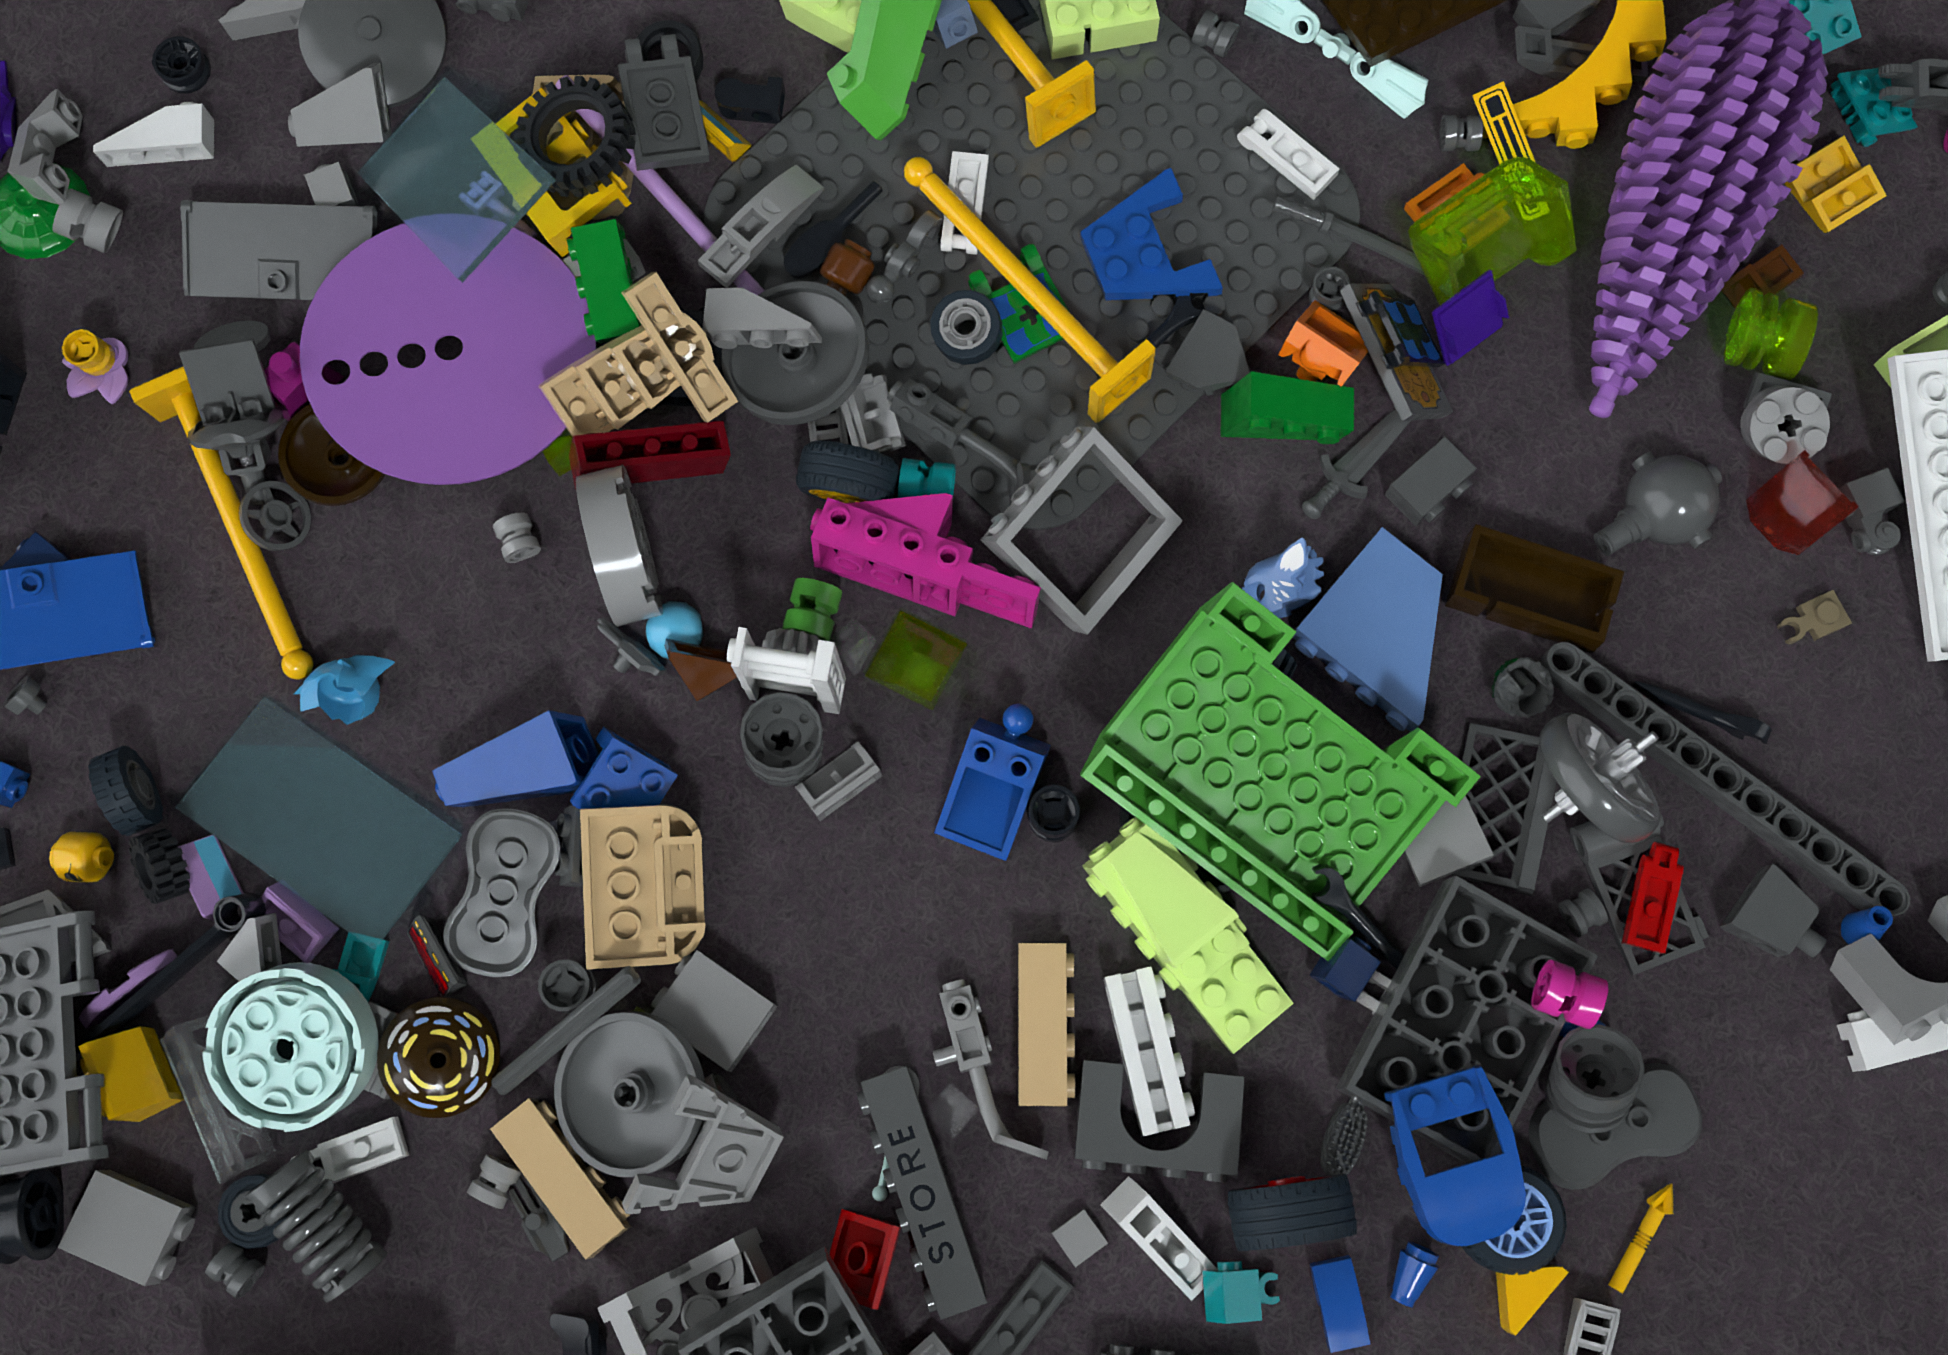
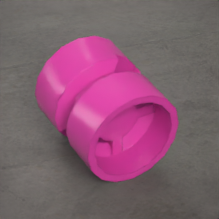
M1551 959L1544 964L1537 977L1532 993L1531 1006L1534 1010L1553 1017H1558L1563 1013L1566 1022L1585 1029H1591L1599 1020L1605 1007L1608 995V982L1606 979L1587 972H1581L1576 975L1573 967Z

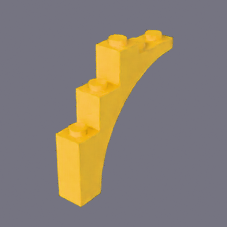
M1616 0L1614 17L1604 38L1589 58L1562 82L1540 95L1513 104L1525 136L1542 138L1555 133L1556 147L1566 146L1571 149L1582 148L1587 144H1592L1598 128L1596 103L1613 105L1622 100H1627L1632 86L1630 60L1635 59L1639 62H1645L1659 57L1663 52L1667 40L1663 0ZM1483 124L1482 138H1489Z

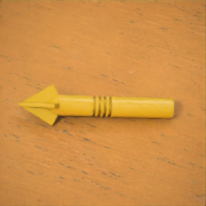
M1672 1183L1647 1199L1650 1207L1638 1227L1639 1232L1636 1231L1637 1235H1634L1633 1243L1630 1242L1608 1283V1286L1622 1294L1646 1251L1645 1248H1648L1646 1245L1650 1244L1648 1241L1651 1242L1650 1237L1653 1238L1665 1214H1673Z

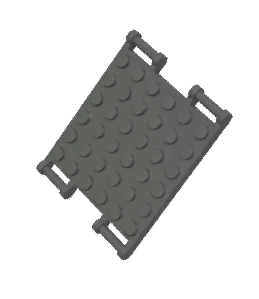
M95 911L71 912L0 928V1176L109 1158L108 1145H104L101 1088L105 1087L104 1074L77 1077L73 997L100 992L99 980L94 979L91 925L96 924ZM69 928H74L77 981L72 982ZM83 1090L86 1147L81 1148L78 1108V1091Z

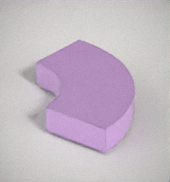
M173 949L161 952L128 971L129 979L111 990L105 988L83 1009L79 1016V1020L85 1029L101 1023L177 957Z

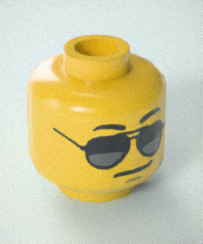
M67 832L52 846L49 860L57 876L64 881L97 882L104 878L112 866L114 853L107 838L100 833Z

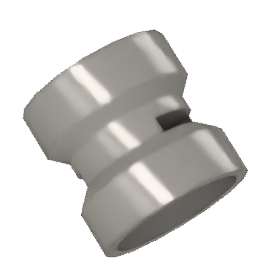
M527 513L510 514L500 518L493 524L496 537L502 540L503 546L501 551L504 560L508 563H517L537 555L541 550L538 539L531 534L532 523Z
M486 1154L480 1165L482 1171L477 1179L472 1180L467 1193L483 1203L503 1209L508 1200L507 1191L510 1185L518 1181L522 1172L517 1167Z

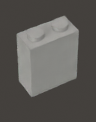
M696 950L693 956L689 954L680 961L674 972L678 977L668 989L664 986L655 996L651 1003V1006L655 1009L651 1014L672 1024L685 1036L691 1046L726 1071L732 1072L778 1006Z
M95 1170L58 1248L143 1286L160 1284L161 1280H166L175 1267L176 1257L173 1254L179 1242L184 1241L193 1229L195 1219L191 1216L196 1207L115 1171Z

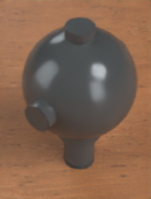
M1649 451L1631 464L1636 473L1631 478L1626 490L1625 508L1617 513L1614 522L1593 535L1596 546L1606 556H1610L1627 544L1641 543L1645 539L1663 545H1679L1689 542L1693 549H1696L1714 537L1709 527L1714 522L1719 510L1720 492L1718 484L1722 482V475L1719 469L1711 463L1704 466L1699 461L1683 455H1665L1656 458Z

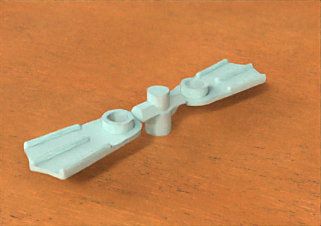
M1247 0L1245 15L1297 42L1308 43L1314 40V43L1322 48L1323 54L1326 57H1337L1347 65L1350 63L1352 76L1403 119L1425 104V94L1429 81L1427 78L1390 59L1370 67L1368 74L1363 73L1360 69V63L1365 61L1360 52L1356 53L1354 49L1349 47L1350 40L1348 36L1343 33L1332 36L1323 30L1318 16L1300 0ZM1300 21L1307 23V33H1302L1299 30L1298 24Z

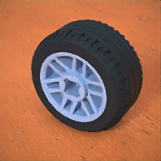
M1522 1165L1526 1202L1519 1220L1511 1229L1498 1237L1473 1245L1462 1246L1467 1255L1479 1265L1508 1275H1515L1516 1273L1518 1275L1528 1274L1529 1271L1534 1272L1547 1265L1559 1252L1567 1229L1566 1210L1557 1189L1545 1176L1534 1169Z

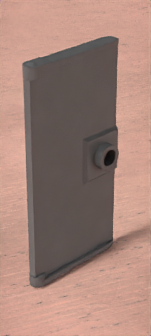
M182 200L180 210L184 295L313 300L317 290L334 267L352 250L377 235L376 206L290 205Z

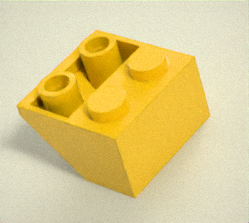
M139 1026L78 1046L83 1057L80 1059L83 1073L85 1075L104 1074L105 1087L101 1088L102 1115L107 1117L108 1121L140 1122L184 1100L154 1028Z

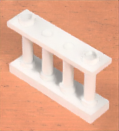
M738 628L737 638H731L728 644L727 662H732L731 667L749 700L757 701L759 689L762 687L817 696V700L821 702L824 712L840 713L846 676L835 642L818 640L817 651H810L809 654L755 646L747 628Z

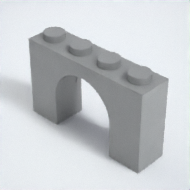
M1948 895L1936 901L1928 919V922L1947 943ZM1872 934L1837 951L1830 971L1893 1045L1907 1038L1911 1041L1920 1039L1930 1031L1932 1025L1940 1021L1948 1024V982H1929L1909 974L1893 959Z

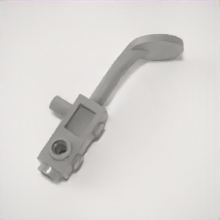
M964 979L942 985L943 993L939 995L953 1045L932 1051L936 1066L958 1061L961 1073L969 1071L980 1113L993 1142L1047 1160L1048 1151L1014 1139L1008 1133L997 1112L985 1071V1066L992 1065L989 1051H992L989 1036H984L978 1014L982 1011L978 997L973 996L971 986H966ZM964 1005L966 1007L965 1012L961 1015L956 1014V1007Z

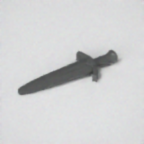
M1395 409L1333 466L1329 459V454L1321 455L1320 465L1329 482L1313 498L1303 502L1302 510L1304 514L1311 519L1320 518L1324 507L1339 491L1350 497L1365 499L1368 493V486L1357 484L1404 431L1410 421H1401Z

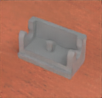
M872 373L863 375L856 390L841 405L852 445L881 454H886L906 446L898 416L889 410L892 402L887 400L890 388L885 375L872 377Z
M858 741L804 782L799 783L795 788L818 820L822 821L881 778L882 774L881 770Z

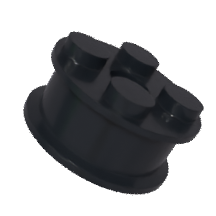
M47 1169L30 1171L24 1177H19L17 1174L0 1176V1264H12L22 1256H27L35 1261L48 1259L57 1250L64 1233V1195L59 1181Z

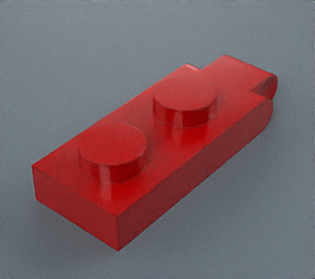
M1653 842L1649 856L1642 855L1622 944L1660 954L1666 953L1684 870L1683 865L1677 864L1679 848Z

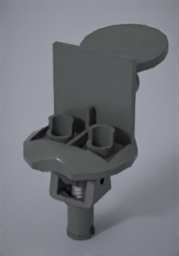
M252 320L236 321L221 325L201 336L194 344V348L179 351L202 419L188 432V441L196 448L219 450L224 473L230 476H240L246 493L257 484L266 482L263 469L271 456V450L265 437L274 432L284 422L282 410L275 406L258 353L270 341V332L268 326L264 323ZM262 489L252 496L249 505L265 504Z

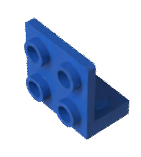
M603 726L595 739L603 749L572 796L571 804L578 809L659 805L678 774L666 762Z

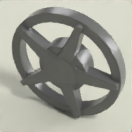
M280 481L259 483L244 495L240 503L239 519L241 526L249 539L261 548L271 551L288 550L302 542L309 532L311 525L309 506L305 498L300 496L286 483ZM270 488L280 489L288 493L296 502L287 505L282 501L274 500ZM262 489L265 505L260 510H247L252 496ZM298 506L303 516V525L300 533L290 525L292 521L291 511ZM248 517L260 521L264 527L262 538L252 529ZM281 530L294 539L285 544L268 542L273 532Z

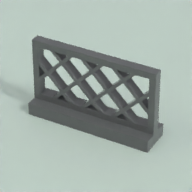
M1470 723L1462 762L1469 766L1472 755L1477 764L1471 767V769L1475 772L1481 769L1493 787L1475 798L1470 790L1466 796L1469 799L1470 806L1475 808L1485 823L1480 826L1482 831L1489 829L1501 846L1493 851V858L1505 852L1514 866L1511 879L1494 876L1486 864L1491 859L1451 874V876L1516 890L1517 893L1532 896L1548 822L1543 818V814L1552 806L1557 781L1544 760L1539 745V737ZM1476 734L1493 738L1500 750L1482 761L1473 748ZM1502 740L1509 741L1512 743L1505 746ZM1521 744L1538 747L1535 761L1522 769L1509 752ZM1505 755L1516 773L1497 783L1486 765ZM1533 769L1532 779L1530 782V780L1527 778L1525 774ZM1520 777L1529 790L1528 798L1513 806L1502 788ZM1497 792L1508 810L1490 820L1478 802ZM1526 806L1522 819L1517 811ZM1512 814L1520 825L1521 832L1518 837L1505 843L1494 825ZM1518 843L1516 856H1514L1509 848ZM1481 866L1485 873L1473 870Z

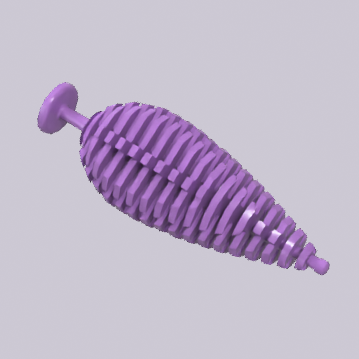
M1729 0L1708 10L1707 14L1698 17L1682 29L1687 31L1685 35L1679 34L1668 45L1667 49L1674 52L1672 55L1664 52L1657 58L1652 68L1664 73V75L1660 77L1652 74L1645 81L1642 90L1655 96L1650 99L1643 95L1636 102L1633 112L1646 118L1642 121L1635 118L1629 123L1626 135L1636 140L1632 143H1627L1622 149L1620 158L1626 160V162L1616 172L1614 180L1616 185L1608 209L1610 217L1605 226L1604 237L1606 241L1601 249L1600 260L1602 266L1598 272V284L1602 283L1611 288L1610 292L1604 289L1599 290L1596 295V305L1604 308L1602 315H1597L1594 318L1593 330L1597 331L1596 337L1600 340L1593 341L1591 345V357L1600 365L1591 369L1592 382L1595 386L1600 387L1589 406V411L1596 417L1608 418L1614 409V401L1617 395H1628L1638 386L1637 381L1633 378H1647L1657 367L1655 360L1651 356L1659 360L1663 359L1674 348L1667 345L1669 340H1679L1689 331L1690 328L1679 324L1680 320H1683L1682 323L1696 321L1708 307V302H1712L1724 287V282L1730 279L1740 265L1739 263L1744 261L1750 254L1755 242L1760 240L1766 231L1763 229L1766 223L1771 221L1778 212V209L1773 206L1786 199L1791 191L1790 188L1782 184L1785 182L1790 183L1797 179L1803 169L1791 162L1794 160L1801 161L1809 155L1812 145L1801 140L1803 138L1811 139L1818 134L1820 123L1812 120L1811 117L1822 110L1823 98L1820 95L1826 92L1827 83L1824 77L1828 75V71L1822 54L1821 41L1818 38L1812 41L1804 35L1811 29V22L1804 17V14L1797 7L1789 3L1790 0H1741L1739 7L1733 5L1735 3L1733 0Z

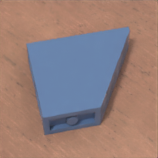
M1382 527L1296 628V633L1293 636L1297 641L1295 646L1307 657L1313 658L1316 656L1327 665L1325 670L1335 680L1339 682L1346 680L1357 689L1355 694L1365 704L1371 707L1376 704L1387 713L1385 717L1392 726L1401 731L1407 729L1411 732L1424 719L1443 574Z

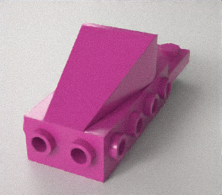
M947 493L843 503L828 497L823 510L817 508L811 521L810 530L813 531L811 543L814 567L952 616H956L961 603L1032 628L1037 615L1041 587L1035 586V583L1026 577L1014 576L1012 578L999 573L995 567L989 564L978 563L975 565L972 563L973 548L968 547L964 541L958 538L947 537L952 523L953 495ZM904 574L913 576V579H908Z

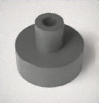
M28 675L25 676L9 693L3 703V707L15 715H19L25 708L38 715L47 704V702L36 696L41 688V684Z

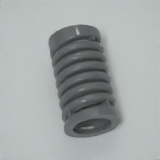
M306 1149L262 1181L244 1197L255 1205L257 1214L262 1215L287 1196L265 1215L264 1223L266 1226H273L288 1216L273 1230V1235L278 1239L283 1238L302 1225L283 1242V1248L286 1251H292L312 1237L293 1254L292 1259L297 1264L302 1263L322 1249L302 1267V1273L305 1276L312 1275L339 1256L312 1281V1286L315 1289H323L325 1292L323 1300L327 1303L362 1279L388 1253L379 1242H369L372 1232L367 1228L361 1229L362 1219L358 1216H352L353 1208L350 1204H342L344 1196L341 1192H332L334 1189L333 1181L330 1179L323 1180L325 1171L323 1168L313 1165L314 1156ZM345 1270V1275L340 1278L337 1274Z

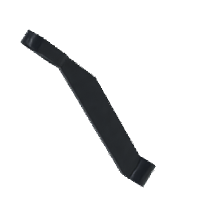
M245 893L220 899L213 910L215 924L75 1044L76 1068L80 1066V1059L83 1058L78 1046L118 1033L235 931L240 930L247 919L265 915L266 907L262 898L254 893ZM238 905L240 906V908H241V910H242V918H241V919H240V917H239V915H238V912H237Z

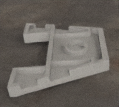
M686 1074L671 1104L675 1115L706 1121L676 1180L636 1174L622 1202L626 1214L641 1213V1208L659 1206L660 1211L675 1210L678 1204L698 1202L700 1207L750 1202L784 1138L780 1127L696 1077Z

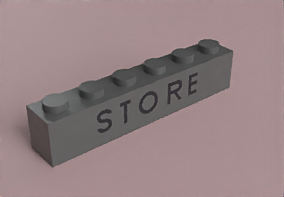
M908 1066L860 1082L863 1090L856 1094L863 1115L865 1116L870 1113L872 1115L876 1129L869 1132L877 1155L884 1152L889 1168L883 1170L890 1194L898 1192L902 1204L901 1208L896 1209L903 1233L911 1231L916 1246L909 1249L917 1273L924 1270L929 1284L928 1287L922 1290L930 1313L938 1311L940 1320L986 1304L987 1298Z

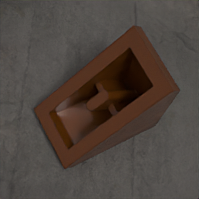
M666 639L664 646L669 660L696 701L737 678L731 667L732 662H727L726 650Z

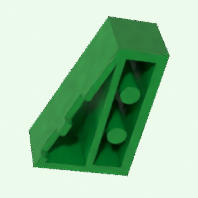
M616 219L572 227L573 238L567 239V245L572 262L578 261L581 276H576L575 280L580 299L586 298L589 313L584 314L588 336L594 335L595 341L604 343L642 326L621 293L633 285L630 273L632 268L630 259L626 255L623 239H626L622 225Z
M1251 371L1221 395V437L1317 440L1320 444H1335L1354 431V388Z

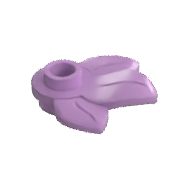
M115 338L102 339L111 345L115 352L114 365L103 375H89L68 362L65 357L63 358L62 363L72 369L67 378V390L70 397H80L98 389L110 404H114L119 400L129 382L128 374L124 368L128 361V350L120 340Z

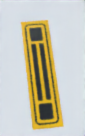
M1504 81L1472 95L1521 219L1529 221L1554 210Z

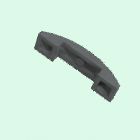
M1520 25L1515 28L1517 62L1532 72L1557 80H1565L1589 58L1597 45L1551 39V30ZM1631 59L1632 82L1645 81L1648 78L1647 61L1639 62Z

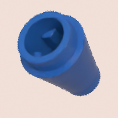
M1883 906L1851 912L1842 920L1841 935L1848 945L1869 934H1872L1879 941L1886 930L1892 925L1893 916Z
M1408 1241L1406 1248L1400 1249L1393 1290L1390 1297L1405 1306L1413 1308L1415 1301L1418 1300L1439 1268L1436 1265L1439 1255L1424 1246Z

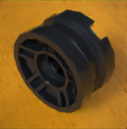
M184 36L168 38L160 43L153 53L152 65L154 70L171 91L180 94H190L200 90L210 77L211 65L208 58L190 38ZM186 62V67L181 69L183 67V63Z

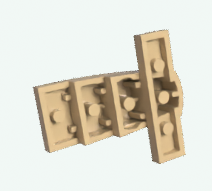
M651 272L621 292L642 326L597 348L538 385L572 437L588 433L610 432L612 429L618 430L647 407L652 409L680 385L703 421L707 423L738 402L713 362V351L706 333L696 321L681 312L657 272Z

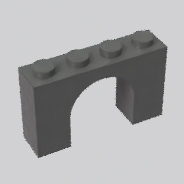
M1083 1060L1074 1159L1082 1160V1168L1106 1170V1162L1122 1164V1172L1146 1174V1168L1149 1166L1163 1168L1162 1176L1186 1179L1187 1171L1203 1172V1181L1227 1183V1175H1238L1245 1077L1202 1073L1200 1078L1198 1116L1192 1133L1177 1147L1157 1151L1138 1144L1128 1134L1123 1125L1120 1104L1124 1064Z

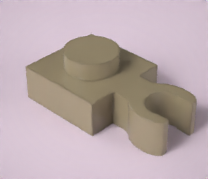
M1831 590L1797 606L1796 610L1800 617H1788L1781 621L1777 628L1779 629L1785 625L1794 627L1796 635L1785 641L1786 644H1793L1802 639L1808 631L1813 640L1816 641L1847 627L1852 622L1835 591Z

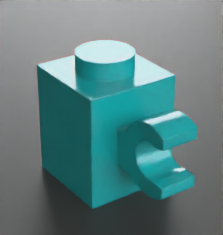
M1242 1261L1217 1262L1218 1270L1202 1271L1206 1322L1231 1324L1262 1321L1261 1304L1273 1305L1280 1301L1279 1296H1269L1264 1290L1267 1281L1278 1279V1274L1258 1272V1269L1242 1268Z

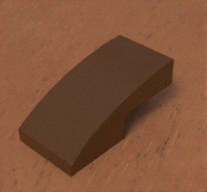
M1781 244L1753 265L1749 264L1733 275L1727 282H1724L1721 292L1738 314L1742 316L1803 277L1804 272Z

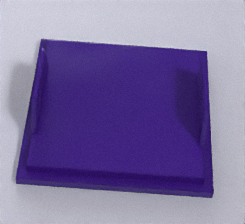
M1490 269L1432 311L1445 365L1453 364L1500 329L1503 325L1502 317L1509 318L1506 299L1496 290L1493 274Z

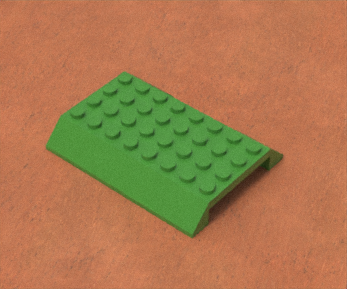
M1231 582L1197 610L1102 730L1080 775L1329 962L1354 931L1348 925V919L1329 905L1317 902L1313 898V892H1319L1325 887L1326 876L1324 874H1315L1312 871V867L1324 864L1335 868L1343 877L1349 896L1359 908L1443 803L1448 801L1456 808L1481 776L1419 727L1383 750L1376 746L1272 665V662L1295 635L1296 631L1234 582Z

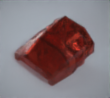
M1806 450L1746 499L1750 522L1776 549L1800 555L1859 507L1854 501L1851 502L1809 458L1810 454Z

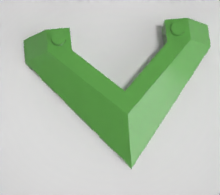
M861 0L851 51L827 72L839 103L876 140L881 141L906 118L909 104L905 103L911 82H917L925 56L924 53H921L927 30H933L942 0Z

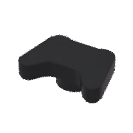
M568 1312L552 1314L550 1326L561 1338L563 1355H606L607 1344L605 1338L599 1332L598 1323L593 1317Z

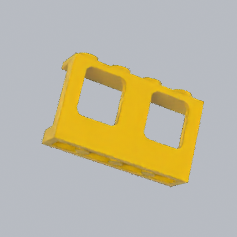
M542 87L537 90L543 97L548 95ZM532 94L473 142L547 242L563 258L569 253L566 238L572 234V227L584 225L617 198L626 208L632 203L623 193L628 186L620 176L618 177L611 171L607 176L612 181V184L608 187H605L601 182L597 187L599 192L589 193L568 210L560 209L548 193L546 187L542 186L520 160L521 157L517 154L515 147L509 140V135L519 127L516 124L518 117L529 118L523 110L525 104L529 103L534 107L538 104L532 97L534 94ZM571 112L558 120L563 126V133L546 146L548 158L558 164H573L581 157L588 158L598 148L595 144L590 148L587 146L585 141L590 137L576 119L572 123L567 120L566 116Z

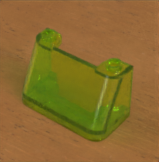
M1516 157L1504 161L1415 221L1408 230L1412 250L1439 306L1489 269L1492 271L1495 281L1527 258L1538 264L1551 266L1577 251L1568 182L1525 157Z

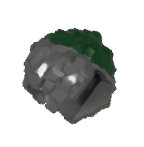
M1531 657L1507 660L1494 674L1495 678L1491 687L1492 697L1497 707L1511 716L1518 715L1521 718H1529L1537 713H1542L1554 698V686L1549 671L1541 665L1540 661L1533 660Z

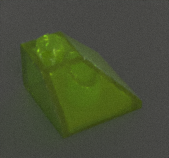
M900 610L865 677L933 711L968 644Z

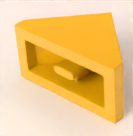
M1545 1265L1537 1271H1529L1528 1274L1518 1275V1273L1508 1275L1496 1272L1500 1327L1505 1332L1516 1336L1568 1275V1272L1563 1267Z

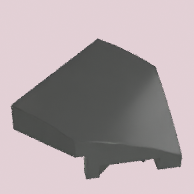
M1203 309L1167 367V376L1199 392L1205 390L1207 396L1213 395L1215 390L1236 384L1250 373L1237 327Z

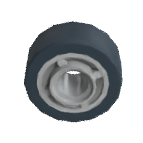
M959 290L945 296L934 308L930 320L931 335L939 351L950 361L962 365L978 364L988 359L999 347L1003 335L1002 320L994 303L984 294L973 290ZM966 320L976 323L974 331L968 335L959 334L957 331L959 325Z

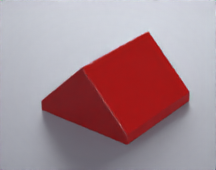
M841 1209L829 1255L858 1304L878 1310L884 1296L901 1226L893 1222Z

